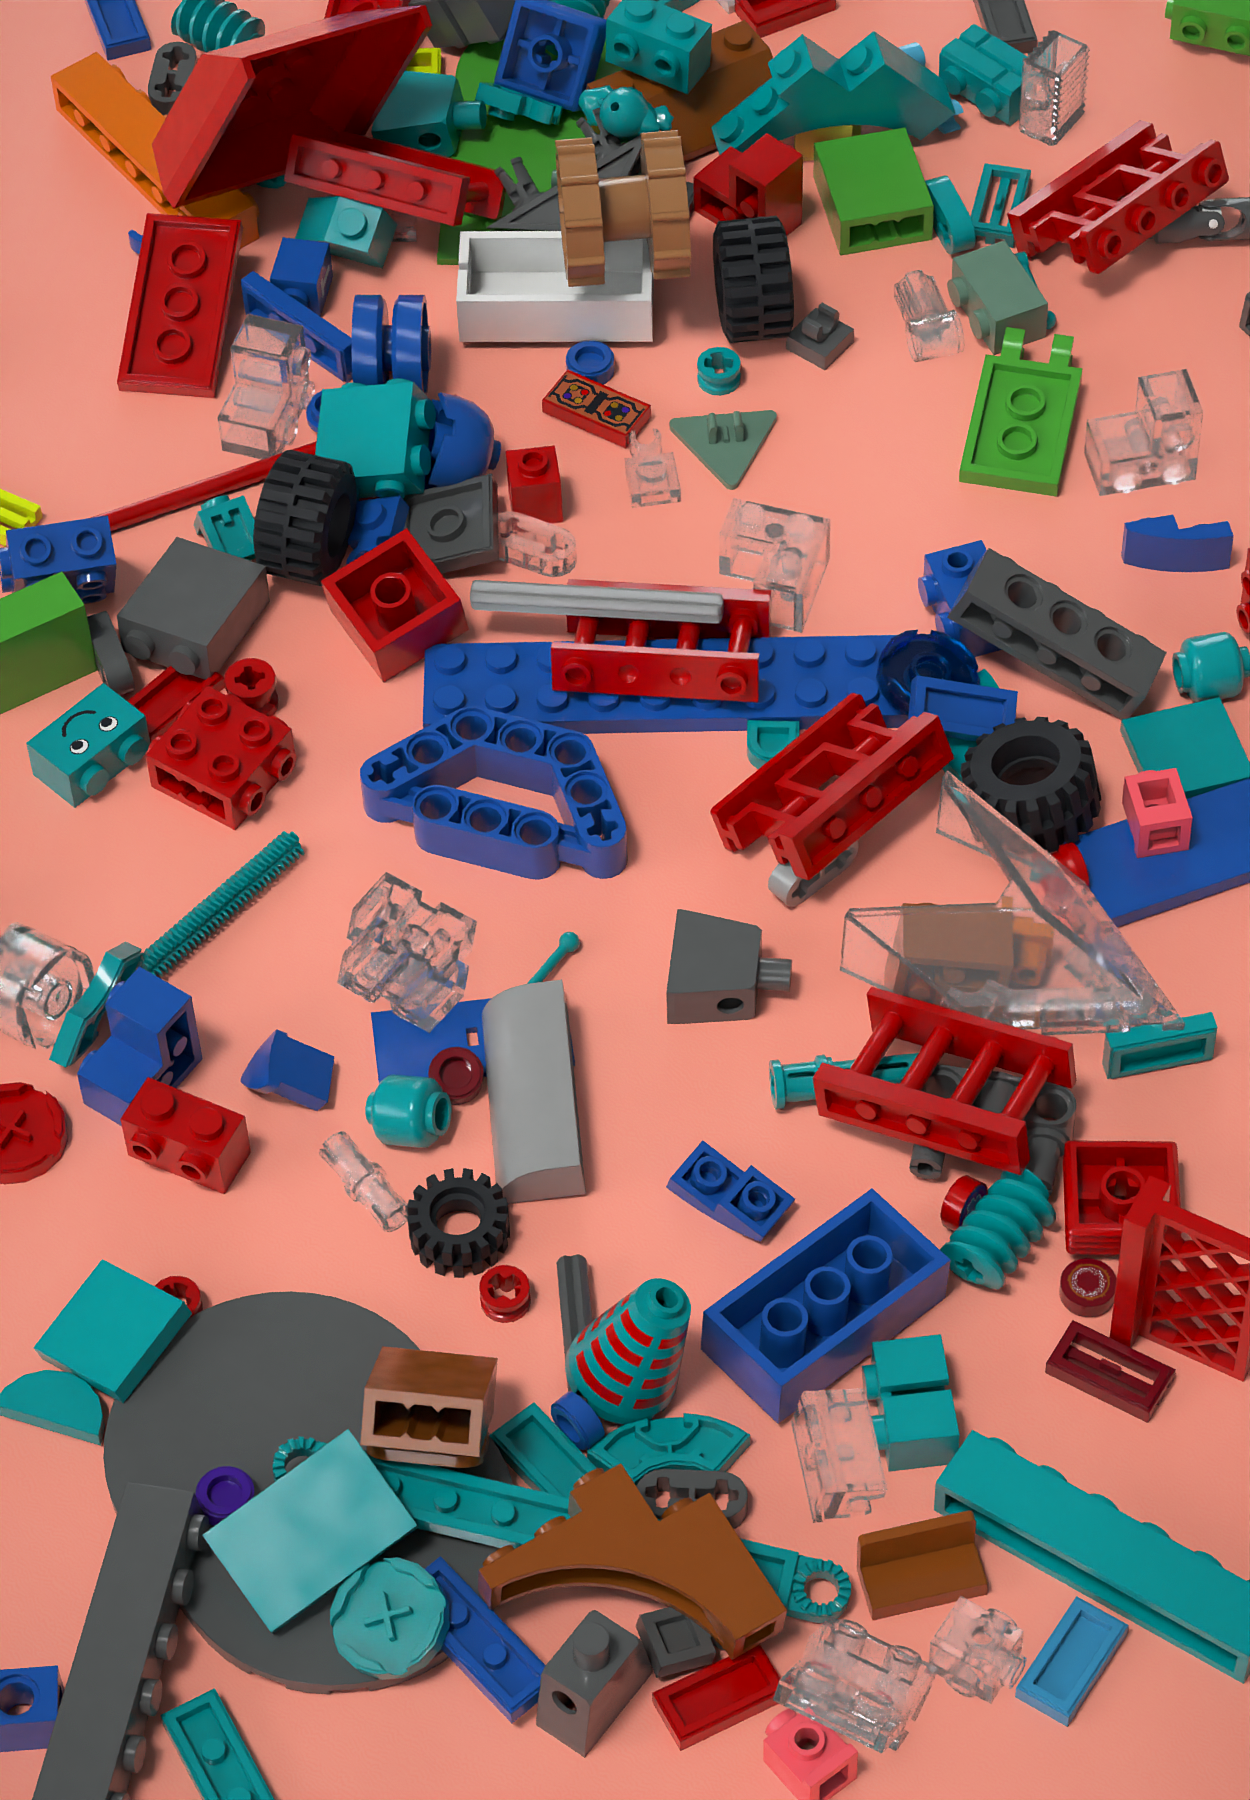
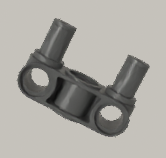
M937 1065L923 1087L922 1092L950 1098L968 1068ZM993 1071L972 1106L994 1113H1001L1022 1077ZM1046 1082L1023 1120L1026 1122L1030 1161L1025 1168L1030 1170L1044 1183L1049 1196H1051L1059 1158L1064 1155L1065 1142L1073 1140L1076 1099L1073 1093L1066 1087ZM1043 1118H1054V1119H1057V1120H1055V1121H1048V1120H1045V1119H1043ZM914 1144L910 1160V1172L923 1179L939 1178L942 1173L946 1153Z

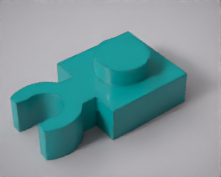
M480 82L475 101H484L485 104L489 105L488 114L514 121L516 115H524L545 124L551 125L553 123L559 125L563 106L502 87L495 83Z

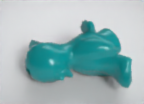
M610 85L584 90L579 97L578 104L584 112L589 125L598 126L592 110L600 108L599 119L603 128L608 133L618 137L621 143H628L641 135V133L659 132V130L670 131L672 128L671 123L674 117L668 108L664 105L654 108L643 97L642 92L633 87H620L613 90Z

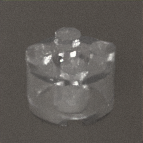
M19 922L10 924L0 937V1033L34 1049L37 1046L46 1049L53 1048L67 1011L78 1002L83 990H87L94 978L93 966L88 955L30 926H25Z

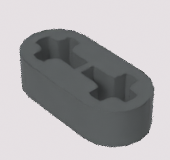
M170 42L159 48L155 55L148 83V97L152 105L162 115L169 114L197 63L196 51L188 43ZM178 64L177 70H171ZM169 90H175V91H176V92H172L171 97H168Z
M107 611L87 616L96 667L102 682L120 696L135 691L134 679L127 657Z
M660 1469L653 1470L644 1475L637 1486L656 1518L662 1520L663 1512L677 1501L687 1497H691L693 1501H696L708 1493L712 1495L714 1500H716V1494H728L727 1508L722 1510L733 1529L741 1525L748 1511L746 1486L733 1473L724 1471ZM659 1491L669 1492L668 1507H656L655 1500L658 1497Z

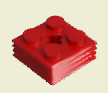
M1066 1141L1063 1156L1066 1251L1069 1254H1120L1124 1219L1149 1175L1171 1184L1169 1203L1181 1208L1177 1144L1173 1141ZM1115 1196H1125L1126 1200L1118 1199ZM1175 1229V1230L1180 1234V1236H1181V1235H1182V1232L1179 1231V1230H1177V1229Z

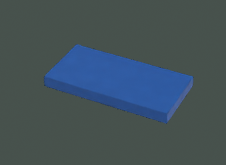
M1250 778L1187 799L1193 817L1189 850L1137 858L1134 851L1135 842L1127 819L1078 835L1079 840L1074 842V844L1079 848L1083 856L1089 876V890L1085 894L1106 931L1250 883Z

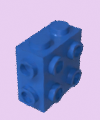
M108 515L6 530V547L0 548V584L2 593H14L61 571L84 604L102 601L107 597L106 594L115 593L117 564Z

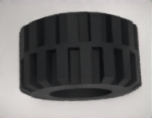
M777 216L718 221L713 233V263L717 304L724 335L729 343L789 337L794 323V294L786 232Z
M286 450L278 457L264 482L254 523L253 543L256 563L266 566L267 574L322 586L321 580L338 570L349 545L348 540L354 526L356 514L357 487L351 464L294 450Z
M1024 717L1014 719L1015 723L1010 725L999 724L993 727V733H983L976 739L977 747H969L964 755L966 762L961 764L962 784L971 822L974 825L976 834L979 838H985L986 844L993 849L1003 846V851L1006 854L1015 855L1021 851L1025 852V856H1030L1043 850H1048V853L1057 851L1059 846L1064 843L1078 841V833L1088 832L1094 825L1092 818L1098 817L1101 810V793L1089 741L1084 740L1083 733L1077 728L1069 729L1068 723L1059 719L1051 723L1048 717H1036L1032 721H1026Z

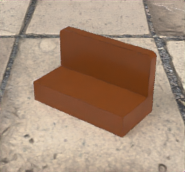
M963 1511L874 1531L858 1537L857 1572L872 1621L987 1595L988 1583L975 1545L976 1520L973 1511Z

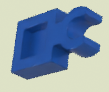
M400 495L357 501L354 526L348 540V544L353 550L347 558L346 565L404 530L409 506Z

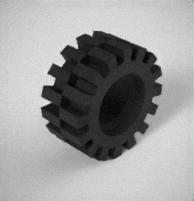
M453 1168L444 1170L445 1180L440 1182L436 1175L432 1174L426 1178L427 1189L418 1185L413 1191L414 1200L409 1199L407 1205L409 1239L414 1255L419 1254L420 1263L426 1268L434 1262L435 1273L445 1276L448 1267H452L454 1278H464L463 1268L471 1267L473 1275L482 1273V1261L484 1260L491 1267L498 1262V1252L505 1253L508 1247L507 1238H510L508 1203L506 1197L503 1198L502 1188L498 1183L491 1187L490 1177L484 1173H481L477 1181H475L473 1169L463 1168L462 1177L454 1178ZM455 1211L471 1212L480 1219V1224L476 1229L459 1235L441 1231L437 1223L441 1217Z

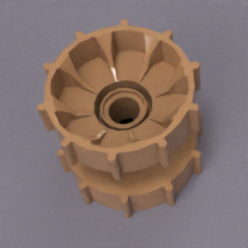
M678 130L641 133L640 158L642 175L611 178L598 177L595 145L592 143V137L555 140L558 205L568 287L605 284L604 242L647 239L650 269L654 280L691 277L690 215L686 170L684 167L681 136H678Z

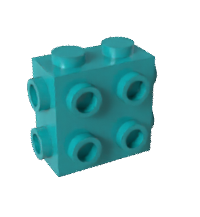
M399 378L388 380L386 384L366 386L361 383L351 382L343 384L341 388L322 389L315 455L351 464L357 487V501H359V498H384L399 495L404 498L405 495L422 494L424 493L425 475L429 474L431 469V455L428 444L430 429L435 426L436 422L434 404L414 382Z

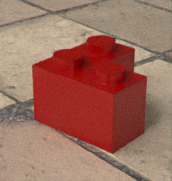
M767 133L743 153L730 146L693 176L694 211L716 225L718 221L777 216L784 226L787 237L802 224L803 155L792 146L782 143Z

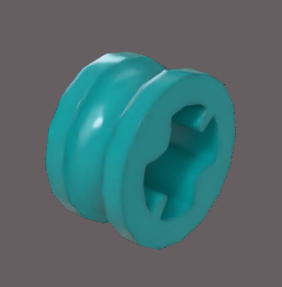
M725 347L709 348L702 352L697 361V382L699 387L708 394L718 396L735 391L740 385L741 361L739 356L733 350ZM715 369H723V373H715Z

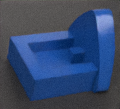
M276 1029L255 1052L241 1076V1083L260 1093L268 1094L272 1092L318 1111L329 1099L335 1056L288 1037L287 1033Z

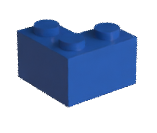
M140 966L126 981L119 982L110 992L105 1007L111 1036L98 1050L91 1051L84 1058L77 1072L83 1103L122 1126L120 1120L147 1077L177 1088L203 1059L192 997Z

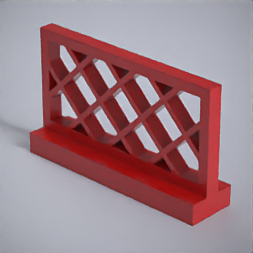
M1149 1175L1124 1219L1110 1338L1131 1348L1139 1335L1243 1382L1250 1370V1263L1238 1264L1230 1253L1250 1261V1238L1169 1203L1171 1184ZM1175 1229L1188 1234L1192 1240L1185 1241ZM1207 1255L1217 1267L1209 1268L1199 1256ZM1171 1259H1178L1188 1271L1180 1272L1171 1262ZM1224 1283H1232L1241 1294L1234 1295ZM1202 1286L1212 1298L1205 1299L1195 1287ZM1166 1290H1173L1183 1301L1176 1302ZM1226 1313L1236 1325H1228L1219 1314ZM1197 1316L1207 1328H1199L1190 1317ZM1169 1320L1176 1329L1171 1328L1158 1321ZM1222 1343L1230 1353L1219 1349L1215 1344Z

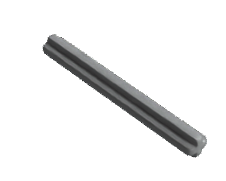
M475 580L472 582L470 589L471 607L474 610L716 624L722 621L724 612V599L720 593Z

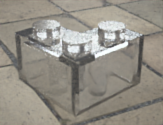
M247 314L230 348L235 383L217 418L222 451L262 460L282 453L286 445L293 444L297 435L298 420L303 410H307L312 397L315 395V383L309 379L308 369L311 362V350L305 345L303 326Z
M1187 369L1138 377L1135 411L1087 419L1084 455L1099 496L1129 493L1139 489L1168 484L1174 485L1196 480L1204 412Z
M733 498L719 533V574L752 581L753 589L771 590V626L802 633L830 560L831 519Z

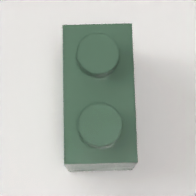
M1005 240L952 259V279L948 280L947 283L950 299L956 307H961L969 318L973 334L977 339L984 340L993 355L1001 353L1006 327L1026 330L1023 345L1046 337L1048 302Z

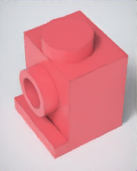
M1177 769L1147 770L1136 775L1124 776L1122 805L1135 842L1134 851L1136 857L1143 858L1189 850L1193 817Z
M809 1705L799 1714L792 1708L786 1709L774 1717L765 1730V1734L768 1737L763 1740V1761L797 1800H829L857 1779L858 1751L851 1743L847 1745L812 1705ZM808 1742L814 1747L810 1750L801 1749Z

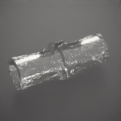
M345 1131L337 1132L324 1141L322 1144L324 1148L319 1150V1156L341 1178V1181L345 1184L344 1191L354 1202L359 1201L364 1205L383 1231L393 1232L402 1227L407 1222L408 1203L398 1195L386 1180L387 1174L378 1162H371Z

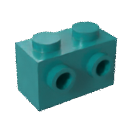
M622 0L606 19L605 61L688 94L710 67L712 24L654 0Z

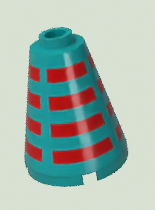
M654 1278L647 1280L581 1329L575 1336L565 1358L567 1381L572 1392L576 1393L579 1390L588 1400L587 1403L597 1416L610 1422L625 1425L648 1418V1421H650L655 1414L660 1411L663 1412L676 1393L691 1315V1303L685 1291L676 1283L666 1279Z

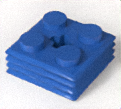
M515 0L494 83L563 106L564 109L573 112L581 110L578 104L579 97L584 90H587V84L595 80L606 39V19L549 0ZM555 44L558 58L551 61V55L545 53L547 45Z

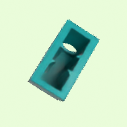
M404 71L375 118L371 133L373 138L449 157L456 153L461 130L485 128L487 122L486 105L484 101H464L459 81L453 75Z

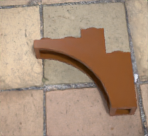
M621 1463L606 1472L603 1468H597L583 1475L573 1485L574 1490L570 1491L568 1514L571 1518L567 1520L564 1516L553 1518L535 1532L534 1539L515 1549L513 1545H507L496 1550L484 1560L483 1567L479 1569L478 1591L490 1610L512 1599L558 1587H608L649 1597L675 1609L694 1621L721 1645L731 1660L782 1632L787 1609L710 1493L696 1501H693L691 1497L677 1501L663 1512L662 1520L658 1521Z

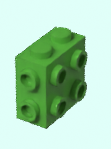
M1167 0L1165 18L1171 19L1170 39L1250 56V0Z

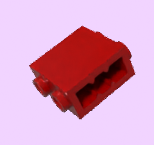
M207 685L194 701L191 700L183 706L178 719L164 735L157 736L151 742L147 750L146 760L151 787L236 830L248 815L252 816L259 811L265 796L279 780H285L290 775L296 763V753L292 728L288 727L283 720L273 715L266 716L247 706L237 696L232 694L225 695Z

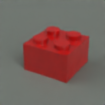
M407 528L321 580L330 611L383 683L423 659L426 649L436 644H447L469 630L461 599Z

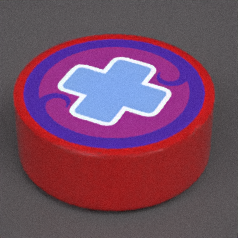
M968 1175L958 1178L944 1198L940 1213L942 1225L953 1231L961 1227L964 1218L971 1211H975L977 1202L988 1194L987 1185Z

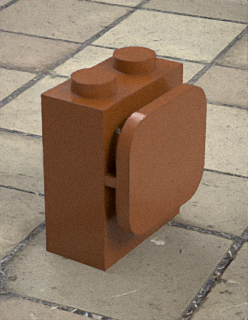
M382 1346L364 1389L360 1445L366 1446V1453L368 1455L388 1461L457 1468L474 1467L482 1464L489 1444L488 1428L494 1413L498 1358Z

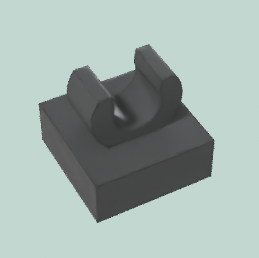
M822 302L818 309L815 308L790 332L789 337H786V349L817 367L826 370L854 343V328L839 321V312Z

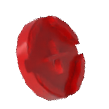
M22 1082L0 1084V1184L25 1183L45 1174L60 1160L68 1142L65 1113L56 1097L47 1091L44 1094L41 1091L34 1090L33 1085Z

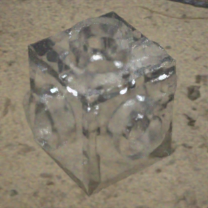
M960 1596L930 1641L928 1670L943 1677L946 1683L957 1693L966 1697L977 1696L992 1704L1002 1686L1011 1689L1024 1670L1027 1662V1657L1021 1654L1024 1630L1019 1628L1015 1621L1006 1613L994 1608L986 1610Z

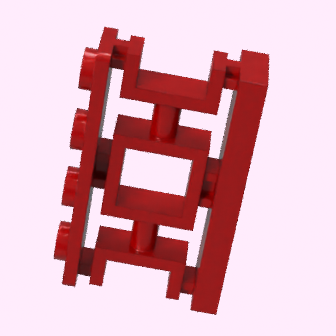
M1139 120L1007 212L1018 253L1024 251L1027 257L1032 258L1037 253H1043L1060 241L1070 245L1075 263L1082 264L1086 261L1089 272L1095 274L1102 273L1229 181L1221 144L1219 141L1210 139L1206 143H1200L1186 154L1173 152L1167 134L1161 133L1156 137L1153 123ZM1125 194L1127 195V196H1125L1124 198H1122L1120 201H1116V200H1118L1119 198H1121L1123 195H1125Z
M851 693L711 808L710 814L725 849L736 852L739 849L744 850L761 835L765 836L769 840L777 862L783 865L790 862L794 875L809 881L952 761L954 755L938 715L923 712L918 717L912 716L897 730L888 729L878 705L871 703L866 707L862 695ZM833 775L840 776L825 790H818Z

